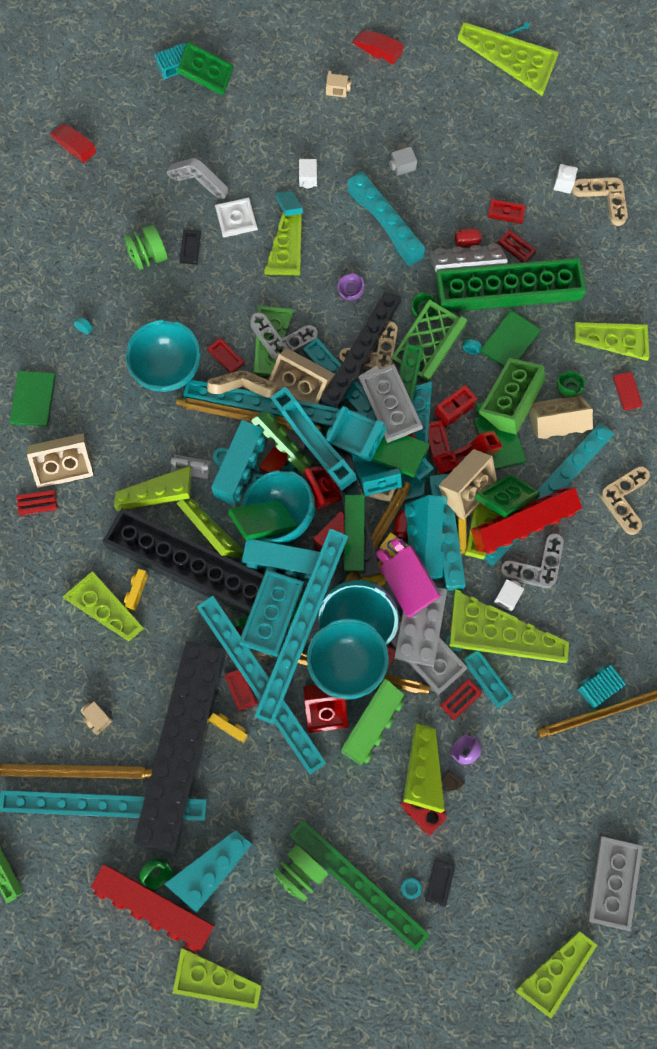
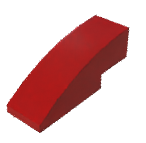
M361 31L352 41L354 45L378 60L382 58L392 65L403 54L402 43L380 33Z
M62 123L50 133V136L72 156L75 155L82 163H85L96 153L94 144L68 125Z

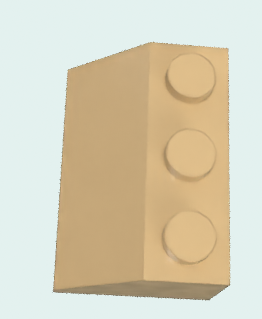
M286 349L278 355L269 381L278 385V391L286 386L296 400L321 404V399L336 374L292 350Z
M581 395L573 398L564 397L534 402L529 410L533 432L541 439H548L550 436L555 435L565 436L573 432L583 433L586 430L593 429V408Z
M84 433L28 445L27 456L37 488L94 476Z
M473 449L439 485L441 495L447 497L448 506L463 520L480 503L475 500L476 493L497 482L493 457Z

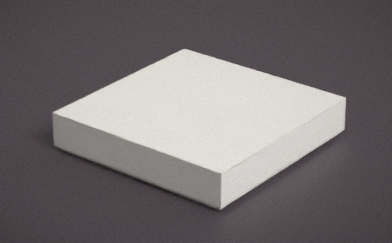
M249 198L215 205L223 237L257 230Z

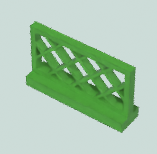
M429 300L391 357V360L401 366L402 360L397 358L398 354L404 352L403 347L405 344H409V338L417 336L419 345L415 346H433V355L425 356L423 350L421 361L423 360L424 369L422 372H418V377L423 382H429L466 326L467 319L463 316L459 318ZM430 306L437 310L438 316L428 317L427 310ZM449 317L454 320L451 326L444 327L442 318ZM439 319L441 328L431 329L430 321ZM427 322L428 330L419 332L418 324ZM442 331L444 338L440 341H434L433 333ZM430 334L431 342L422 344L420 335Z

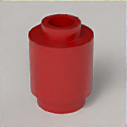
M477 228L460 229L455 232L456 246L471 247L478 245L482 240L481 231H478Z
M400 511L399 515L396 516L393 534L399 539H403V541H406L408 538L405 511Z

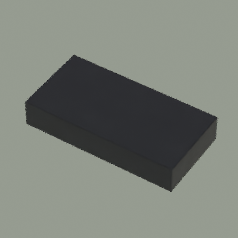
M183 230L180 264L198 265L201 231Z
M439 860L434 861L425 902L446 907L455 865Z

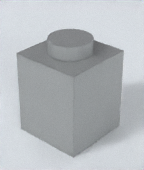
M411 147L391 153L389 166L392 171H395L397 176L416 170L417 159Z

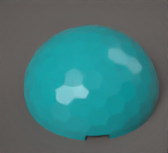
M156 320L143 325L132 335L128 342L125 358L130 374L141 386L152 391L169 392L185 386L194 377L200 364L201 351L197 338L188 327L177 321Z
M278 470L259 477L250 485L243 496L242 506L280 500L298 525L291 532L254 538L259 541L280 545L292 542L308 529L314 517L315 497L306 480L292 471L280 472Z
M352 580L337 585L325 596L319 609V627L321 630L330 622L340 619L360 620L374 627L387 646L394 638L398 629L399 615L394 600L382 587L366 580Z
M340 619L330 622V624L314 635L307 652V667L312 680L326 694L340 699H357L371 693L383 680L389 664L388 649L384 639L374 627L356 619Z

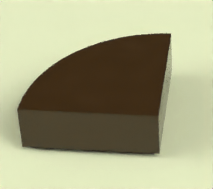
M450 770L441 779L442 790L454 791L465 784L464 781Z

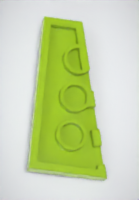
M93 571L63 596L65 600L128 642L144 629Z

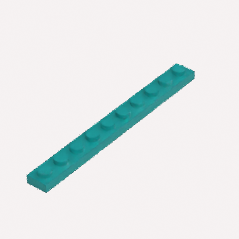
M317 337L303 347L305 354L314 363L334 374L338 372L341 367L340 362ZM355 381L345 399L357 412L366 413L369 419L377 421L364 389ZM425 458L415 475L419 483L434 472V468Z
M190 380L184 390V398L256 412L266 410L273 415L283 417L273 405L270 397H264L253 391L234 389L220 394H213L207 391L208 383ZM297 400L311 421L316 425L332 427L337 411L341 410L340 408ZM352 411L368 418V415L366 413Z
M600 422L538 489L540 492L539 498L567 487L614 436V433ZM513 544L498 547L496 552L486 554L484 560L493 567Z
M332 529L329 530L254 716L255 718L274 724L348 535Z
M211 596L198 605L197 609L259 701H261L269 677L250 649L239 645L241 636L214 596ZM283 699L274 723L309 775L325 765L326 761Z
M1 790L0 812L140 818L145 797ZM190 799L185 820L206 821L207 799Z

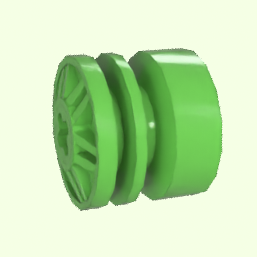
M154 224L142 228L143 237L141 238L136 231H133L135 240H132L129 233L124 235L128 254L139 271L144 269L141 262L143 260L147 268L150 267L149 258L151 257L156 264L168 260L164 245Z
M296 844L287 854L293 863L288 865L281 861L280 864L286 871L282 873L279 869L275 868L272 872L276 875L279 883L290 894L305 902L308 897L302 892L303 888L305 887L312 894L313 889L309 885L310 880L320 885L328 873Z

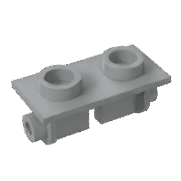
M174 454V457L171 458L172 467L170 472L190 466L193 477L208 479L211 461Z

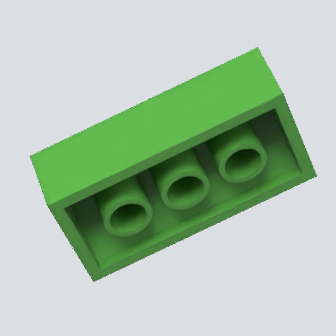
M509 358L479 411L480 414L498 430L517 434L545 382L544 366Z
M384 679L341 750L342 754L361 766L363 762L368 764L374 754L371 752L374 744L377 746L380 744L384 737L381 734L385 727L389 729L394 721V718L391 717L394 711L399 712L405 703L402 700L404 694L388 680Z

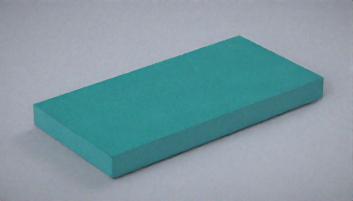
M266 569L239 645L278 657L304 581Z

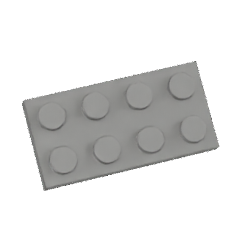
M489 244L482 247L473 245L470 248L454 247L448 250L438 248L435 251H430V259L435 272L437 270L507 264V257L501 246L497 244Z
M395 364L359 378L376 419L383 422L387 427L384 434L387 443L423 429Z
M437 587L442 596L412 617H407L403 611L394 659L431 667L434 666L447 589Z
M401 622L398 623V629L396 631V634L394 638L390 641L391 645L395 649L397 646ZM440 637L433 667L408 662L437 695L441 694L468 669Z
M600 837L587 922L631 932L643 846Z

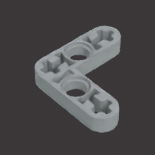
M195 158L173 163L166 172L168 177L177 181L195 177L209 192L221 199H225L229 192L228 187L201 161Z
M255 313L250 320L252 330L270 356L277 360L280 354L275 352L276 348L283 351L290 349L296 353L318 335V331L314 326L307 325L281 339L264 314ZM256 319L262 321V324L255 323ZM306 332L309 334L312 333V337H310L309 335L306 337L304 336ZM271 333L274 339L266 340L264 334ZM291 339H295L298 341L299 345L293 347L290 345L289 341Z
M551 534L547 537L540 567L515 561H506L500 568L501 575L509 580L538 587H552L557 580L564 544L563 538L558 534ZM556 539V542L559 544L556 545L554 552H547V550L551 551L552 543L549 541ZM546 557H553L556 560V564L553 566L548 565ZM510 565L512 570L518 571L519 567L522 569L520 570L519 577H517V572L507 574V570H504V568ZM544 568L555 570L550 572L549 578L552 581H549V583H545V579H542L547 574V570H544ZM530 570L533 573V578L526 579L523 576V571Z

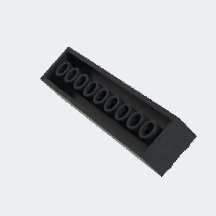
M121 508L103 539L107 549L209 598L214 596L217 602L247 616L251 612L264 577L261 573L225 556H221Z
M188 641L185 643L133 841L136 846L173 854L178 852L210 723L209 718L212 715L226 658L225 649Z

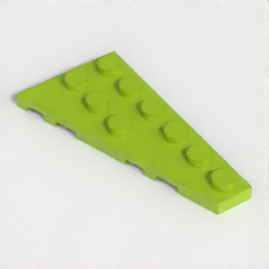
M463 22L458 35L460 42L543 96L559 52Z
M457 589L454 590L449 647L560 663L568 662L569 642L548 632L545 633L534 628L535 626L529 623L526 624L519 621L518 618L491 605L483 604L478 599L464 595Z

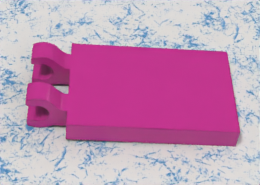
M396 537L391 543L399 554L391 558L389 552L383 550V548L375 553L383 563L379 568L407 617H412L442 595L414 547H406L403 539L399 540Z

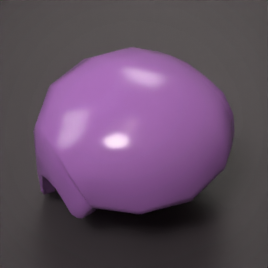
M355 273L344 275L338 282V292L346 300H357L363 295L365 290L362 276L360 277Z
M465 734L452 745L450 755L460 764H471L481 755V742L474 735L470 737ZM464 748H468L470 751L467 755L463 754Z

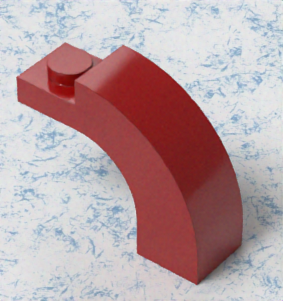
M489 431L479 434L472 442L458 450L436 455L433 461L440 475L449 474L473 449L492 456L503 446L496 433Z

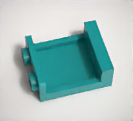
M342 406L341 410H338L335 415L333 426L327 431L326 440L332 446L371 462L387 427L379 420L373 421Z
M351 454L355 473L365 496L402 487L399 468L391 469Z

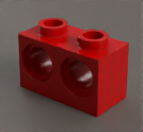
M464 385L438 404L434 415L439 420H442L443 425L447 428L475 407L477 397Z
M406 802L400 804L427 836H430L447 819L445 816L447 812L445 810L440 813L423 807L416 808L413 804ZM429 812L436 814L437 821L435 824L427 821L426 817Z

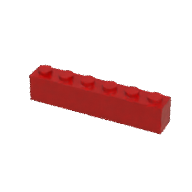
M564 487L529 503L506 518L499 516L470 530L477 551L490 554L496 552L500 546L513 544V540L517 538L523 539L528 537L530 532H538L545 529V526L548 524L559 523L563 517L568 518L576 515V511L581 510L582 506L576 488Z
M107 864L102 865L90 887L95 890L93 894L103 900L106 897L113 900V906L121 910L124 907L131 911L130 915L134 918L141 920L143 917L150 921L148 924L150 927L158 931L160 928L166 930L168 937L175 941H178L179 938L186 942L185 946L195 952L197 949L202 950L215 927L212 923L155 891L144 887V885Z

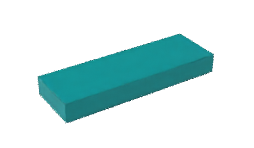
M475 650L462 660L497 709L514 698L480 651Z

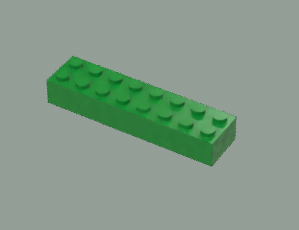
M580 258L437 270L435 277L438 305L450 312L581 301L586 292Z

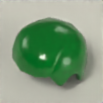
M421 292L413 298L411 312L415 318H418L429 300L438 304L433 295ZM430 306L427 310L428 317L436 316L437 310Z
M568 370L564 374H559L556 385L559 393L564 397L573 398L584 392L585 381L579 373Z
M151 859L142 866L139 872L140 881L144 887L148 886L152 891L162 888L173 877V869L164 859ZM159 869L160 874L157 877L154 876L153 871Z

